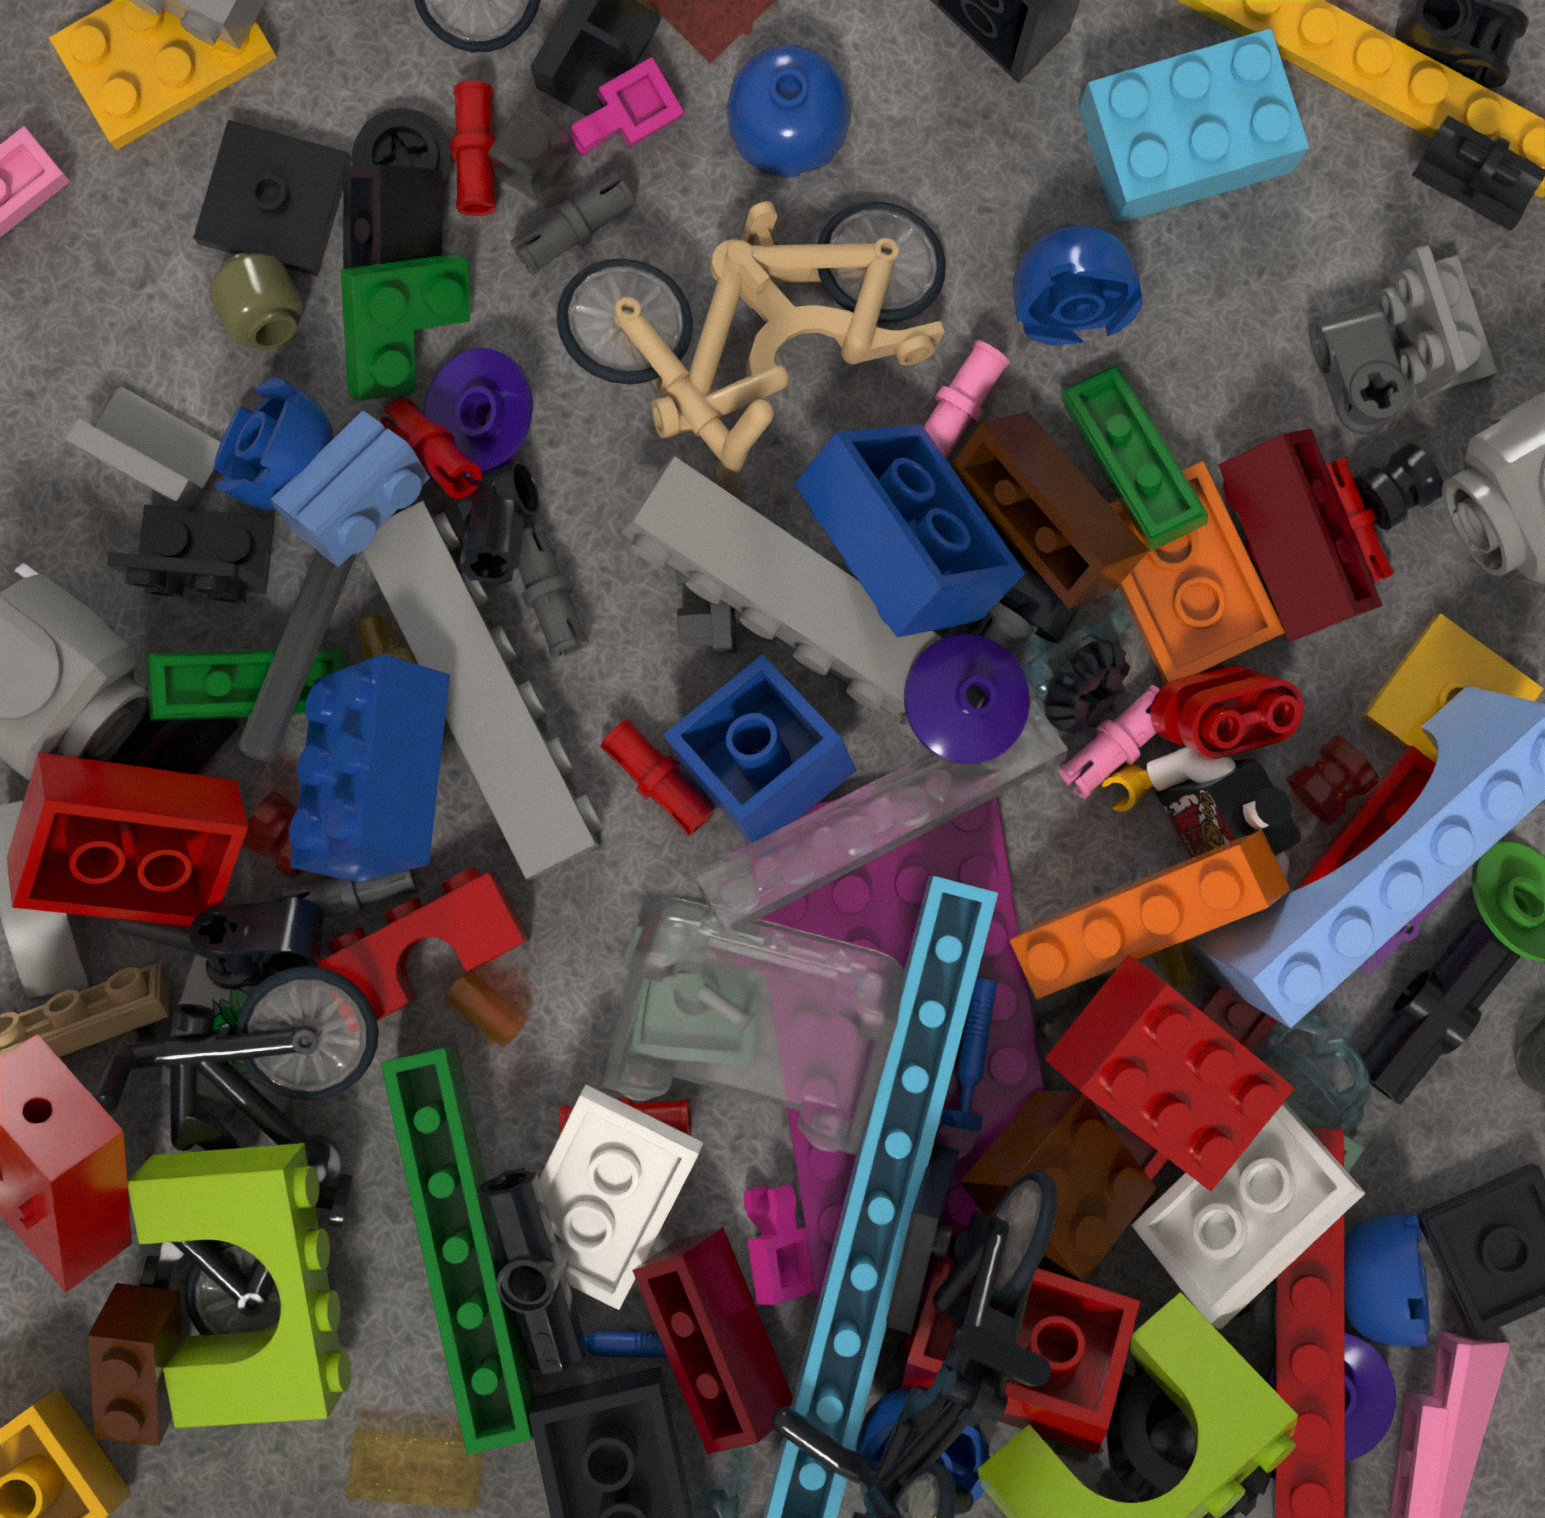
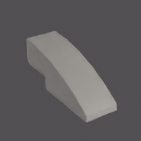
M23 801L0 804V917L15 967L27 998L58 994L65 990H84L93 987L83 915L12 908L6 858Z

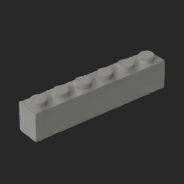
M676 456L660 469L621 533L633 540L630 546L631 549L641 558L655 566L663 568L667 563L687 576L686 586L701 598L715 604L723 600L741 612L740 622L755 634L769 640L777 636L795 648L793 657L809 670L820 675H826L829 671L849 684L846 692L850 697L873 710H879L883 707L901 719L898 727L905 734L920 742L913 733L906 717L904 708L905 682L911 666L918 656L927 647L943 638L933 631L896 637L891 628L880 618L877 607L857 579ZM970 685L966 691V699L972 707L977 708L984 695L979 687Z
M422 500L392 515L376 531L374 540L362 553L418 665L450 674L445 719L525 879L533 880L600 846L594 832L604 828L588 794L576 798L566 778V775L575 771L574 765L559 737L550 741L547 740L537 720L546 715L547 712L531 681L519 684L509 662L519 657L502 624L493 628L490 627L480 607L490 602L482 582L470 580L460 568L452 550L461 546L462 543L445 511L435 516L433 511Z

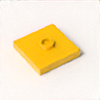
M1440 613L1432 618L1361 717L1402 747L1414 746L1436 763L1438 751L1420 727L1466 686L1535 701L1544 688Z

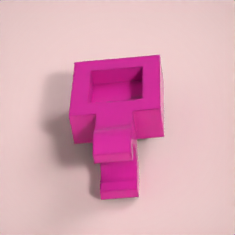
M651 57L600 86L597 90V95L604 107L573 124L570 127L572 131L568 133V136L580 156L603 144L618 132L629 149L681 119L684 111L655 60Z
M762 1185L745 1190V1210L750 1220L759 1228L761 1233L760 1236L747 1239L757 1304L776 1305L815 1292L805 1226H796V1196L792 1185H782L769 1189L768 1185Z

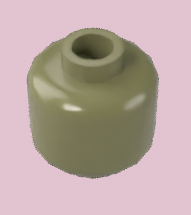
M260 253L234 255L223 263L210 284L209 297L228 336L239 345L261 350L273 349L283 345L295 334L304 311L303 303L285 266L274 256Z

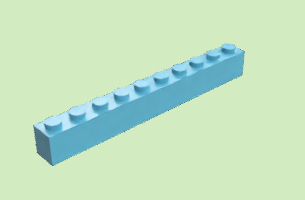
M929 876L791 1404L792 1409L842 1446L852 1451H855L888 1323L886 1322L911 1213L926 1167L929 1164L998 896L997 892L936 876ZM783 1436L763 1518H837L847 1479L825 1468Z

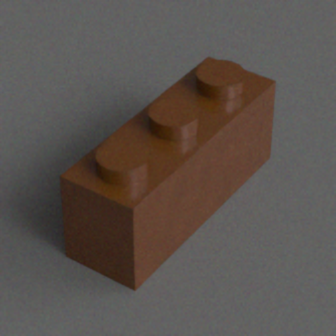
M1028 411L981 423L950 465L970 494L1068 609L1113 593L1149 551Z

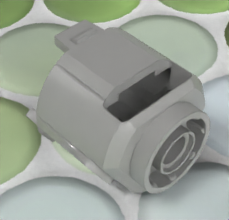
M1545 391L1492 421V426L1473 436L1469 442L1463 470L1446 479L1442 485V497L1449 520L1460 541L1473 559L1484 570L1494 576L1501 577L1517 569L1531 581L1545 584Z
M24 563L14 570V584L0 593V759L25 779L30 780L38 752L108 762L144 718L149 707L148 690L134 680L136 661L133 646L118 635L111 624L44 574L37 573Z

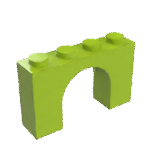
M304 1143L152 1155L127 1181L139 1244L219 1240L237 1245L254 1255L269 1271L277 1286L281 1304L279 1322L266 1329L243 1333L187 1336L163 1367L174 1428L328 1419L342 1393L346 1392L349 1388L351 1362L348 1353L340 1350L337 1333L341 1317L340 1299L338 1293L335 1290H330L326 1268L330 1258V1242L324 1228L319 1229L315 1207L319 1197V1179L316 1169L313 1166H308Z
M1180 1292L1138 1328L1131 1337L1132 1358L1178 1406L1188 1420L1196 1444L1194 1461L1188 1473L1176 1487L1158 1498L1145 1502L1124 1503L1104 1498L1084 1486L1030 1424L982 1464L977 1471L981 1487L1007 1518H1203L1208 1512L1214 1518H1220L1245 1494L1246 1489L1240 1484L1259 1466L1266 1473H1269L1294 1450L1296 1443L1291 1437L1295 1432L1298 1415Z

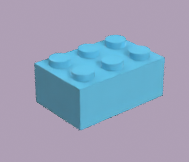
M1271 28L1090 81L1086 86L1078 107L1114 224L1291 173L1309 150L1307 138Z

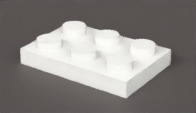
M585 1085L539 1178V1183L554 1234L564 1241L569 1251V1264L566 1270L569 1286L620 1310L635 1280L632 1270L645 1261L699 1155L703 1142L588 1085Z
M1284 1101L1211 1192L1185 1173L1131 1226L1194 1307L1214 1328L1221 1330L1365 1194V1191Z

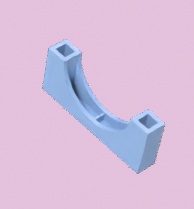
M1466 686L1420 727L1438 751L1436 766L1427 785L1416 801L1384 835L1340 868L1311 884L1286 893L1269 908L1188 939L1185 943L1219 986L1291 1029L1545 799L1544 703Z

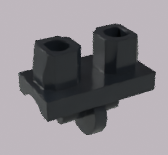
M1448 115L1439 126L1412 176L1511 231L1519 223L1530 199L1543 181L1545 169L1509 150L1510 141L1498 135L1493 141Z

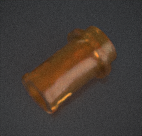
M473 970L465 971L464 975H461L451 986L443 999L448 1005L451 1004L487 1035L484 1040L489 1045L496 1042L502 1048H505L519 1034L528 1021V1018L520 1012L522 1004L516 1001L511 1005L477 977Z

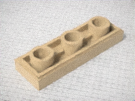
M161 962L141 969L128 967L113 974L106 982L79 992L72 989L62 991L53 996L46 1004L20 1014L15 1012L0 1014V1057L35 1034H38L58 1057L169 1017L170 979Z

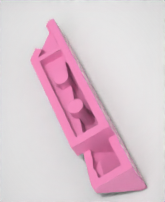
M1439 1331L1431 1395L1405 1392L1389 1518L1461 1517L1509 1352L1510 1344L1508 1342Z

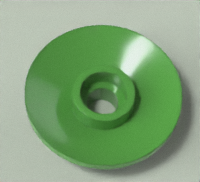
M1510 841L1498 842L1473 865L1471 881L1476 905L1487 926L1504 945L1522 957L1545 962V857L1536 850L1521 843Z

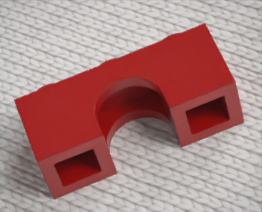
M473 867L442 883L441 886L446 895L423 906L419 897H416L384 914L389 925L366 936L363 928L360 927L328 943L327 946L332 955L319 961V967L340 973L354 982L367 996L375 1011L377 1021L418 1000L408 979L406 966L411 950L423 939L435 937L450 944L458 954L466 972L475 970L531 940L497 873L487 872L480 876L476 867ZM326 984L350 1032L363 1029L362 1016L355 1003L341 990L333 985Z

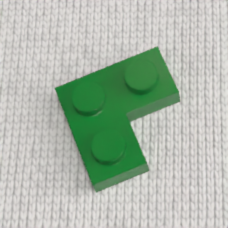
M449 254L340 269L348 395L358 401L416 392L414 330L470 322L468 259L458 254Z

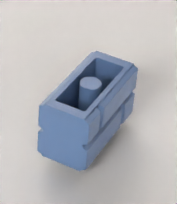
M362 411L315 456L301 473L294 476L270 501L298 537L312 548H316L321 555L339 568L352 554L360 553L368 548L374 540L376 531L398 509L410 506L419 496L422 485L430 477L414 450L405 440L390 429H385L379 421L365 411Z

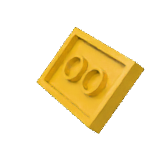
M113 0L50 36L49 40L108 141L118 150L276 59V54L256 20L240 49L220 39H217L215 45L201 41L180 25L182 19L165 10H162L159 16H154L137 7L129 0Z

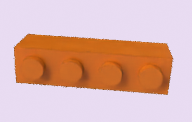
M1260 829L1042 920L1009 941L1037 1000L1118 968L1128 954L1138 960L1269 908L1291 889L1263 830Z

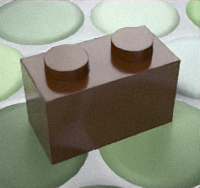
M116 1283L88 1334L94 1438L153 1446L160 1445L172 1420L163 1367L183 1342L181 1291Z

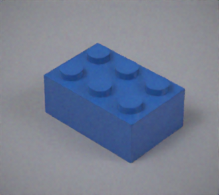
M922 424L836 432L795 483V486L809 505L811 514L823 526L843 556L846 567L857 577L877 607L880 618L891 628L896 637L981 621L1025 574Z
M381 654L314 680L313 687L307 696L305 704V714L307 719H309L306 746L297 766V776L301 782L298 808L289 828V841L293 846L290 867L359 883L429 865L450 674Z

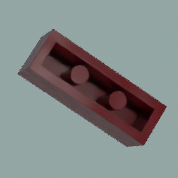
M1312 429L1281 434L1218 464L1224 478L1223 492L1230 507L1238 513L1248 538L1246 542L1248 556L1253 565L1262 573L1271 596L1270 602L1289 642L1317 633L1383 606Z
M722 1227L674 1241L632 1271L706 1453L711 1454L759 1443L774 1429L771 1421L773 1412L781 1406L791 1408L793 1396L726 1232Z

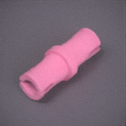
M980 340L976 341L973 345V350L950 386H941L935 396L939 403L924 425V429L946 460L970 423L977 424L984 413L980 406L1004 368H1007L1010 360L1003 353Z
M1154 685L1149 686L1145 693L1114 721L1110 719L1104 720L1096 728L1098 735L1066 764H1062L1058 768L1059 775L1068 786L1075 781L1077 786L1073 789V792L1079 797L1086 799L1091 795L1090 792L1123 763L1131 765L1141 756L1139 748L1156 734L1149 713L1151 712L1154 697L1160 690Z

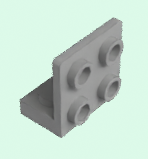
M1429 245L1413 249L1381 282L1383 289L1379 292V306L1386 317L1388 325L1396 326L1402 349L1398 352V362L1407 384L1410 386L1415 384L1420 400L1489 379L1498 372L1459 254L1434 261Z

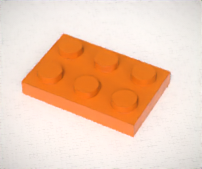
M1203 461L1182 470L1208 513L1207 525L1151 552L1148 551L1118 586L1164 685L1176 679L1198 674L1285 633ZM1117 500L1110 503L1109 505L1145 545L1121 502Z

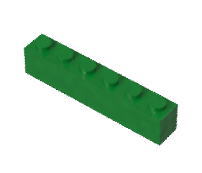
M457 1043L393 1057L380 1064L466 1455L530 1441L533 1438L528 1413L535 1395L514 1312L502 1302L497 1292L496 1280L501 1268L478 1194L479 1187L487 1179Z

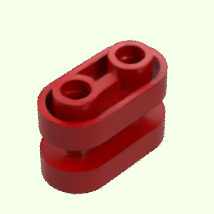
M1230 665L1168 682L1154 697L1150 717L1155 732L1163 739L1183 747H1188L1190 750L1209 758L1219 759L1286 740L1298 728L1303 716L1304 704L1299 689L1291 682L1271 675H1264L1245 666Z

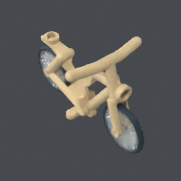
M769 201L754 205L748 213L741 239L722 242L712 254L710 270L717 284L689 372L680 361L686 354L692 340L693 318L690 304L682 289L670 276L657 267L639 260L624 258L603 260L589 265L577 273L564 288L558 302L556 321L560 339L573 360L595 377L611 383L627 385L651 381L663 396V398L652 400L651 404L653 421L659 436L663 439L688 431H692L695 436H701L718 458L715 468L717 485L740 500L743 493L741 471L748 453L774 416V408L771 403L763 400V398L781 391L788 385L790 380L788 370L783 366L775 364V354L787 340L800 334L820 333L835 338L841 347L843 360L851 365L896 354L899 364L907 366L922 362L935 352L934 345L939 344L945 333L941 321L900 331L882 329L876 326L877 322H901L918 316L932 305L940 294L945 280L946 260L942 245L928 224L910 210L892 203L878 201L858 203L843 209L832 217L822 230L817 244L774 245L771 234L777 219L775 207ZM822 282L828 294L838 305L846 310L818 305L795 307L774 283ZM739 297H741L750 308H753L766 324L755 336L746 364L747 377L710 393ZM749 405L732 430L729 431L720 420L721 417Z

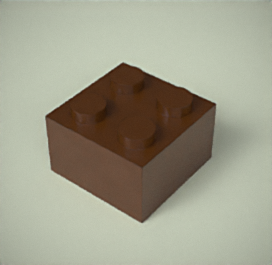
M1035 1091L960 1182L984 1215L991 1218L1002 1198L1022 1176L1032 1171L1046 1172L1053 1178L1056 1185L1057 1211L1050 1240L1037 1268L1083 1283L1156 1190V1186L1092 1100L1080 1091ZM1034 1186L1022 1198L1007 1221L1009 1223L1006 1243L1013 1252L1029 1234H1034L1042 1201V1188L1040 1186Z

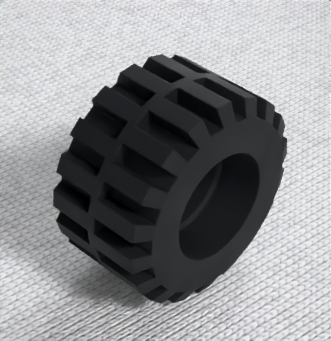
M1135 1362L1136 1374L1131 1377L1124 1373L1121 1377L1106 1437L1109 1465L1112 1476H1117L1119 1491L1126 1501L1133 1498L1138 1503L1153 1500L1166 1494L1183 1480L1189 1470L1169 1464L1152 1447L1150 1434L1155 1425L1167 1415L1181 1410L1144 1369ZM1259 1466L1240 1483L1246 1489L1245 1494L1220 1518H1235V1515L1239 1512L1246 1517L1256 1507L1259 1493L1265 1494L1270 1482L1271 1471L1266 1473ZM1208 1512L1203 1518H1214V1516Z

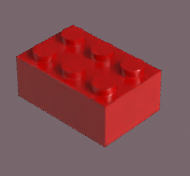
M38 752L6 858L12 908L191 927L192 922L201 912L210 907L221 905L248 830V823L237 780Z
M1129 954L1044 1058L1081 1093L1210 1192L1295 1089L1174 988Z
M949 1247L944 1264L937 1262L906 1363L902 1389L911 1390L919 1385L930 1388L950 1348L954 1320L940 1314L933 1305L935 1292L951 1274L954 1267L950 1258ZM1002 1257V1258H1001V1262H1000L999 1268L1004 1264V1262H1005L1008 1258H1005V1257ZM1037 1268L1034 1273L1017 1345L1044 1357L1050 1364L1051 1376L1044 1385L1034 1387L1027 1386L1009 1377L1005 1392L1008 1395V1402L1002 1417L998 1421L1020 1429H1024L1030 1424L1038 1435L1097 1454L1109 1429L1140 1301ZM1005 1308L999 1310V1312L1004 1314Z

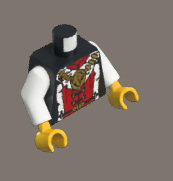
M1185 747L1149 761L1146 770H1143L1138 765L1125 764L1104 780L1102 787L1109 786L1111 783H1120L1129 792V795L1123 797L1112 806L1113 810L1118 812L1131 809L1147 795L1151 787H1155L1158 790L1155 792L1191 858L1262 829L1285 879L1287 878L1290 863L1286 852L1301 841L1300 832L1290 816L1292 805L1289 797L1284 791L1273 786L1264 768L1257 760H1232L1230 756L1213 759Z

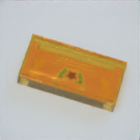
M357 1428L353 1432L347 1499L476 1510L479 1504L483 1452L466 1455L463 1437Z

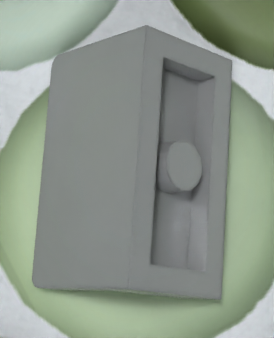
M123 387L116 390L95 427L78 418L65 439L87 454L186 509H194L215 474L216 471L213 470L214 460L220 445V441Z

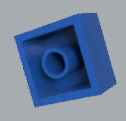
M764 654L760 655L663 734L681 766L757 852L857 771L843 739Z

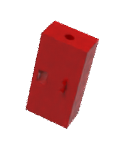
M35 1034L0 1057V1216L65 1292H68L132 1244L124 1131L38 1034Z

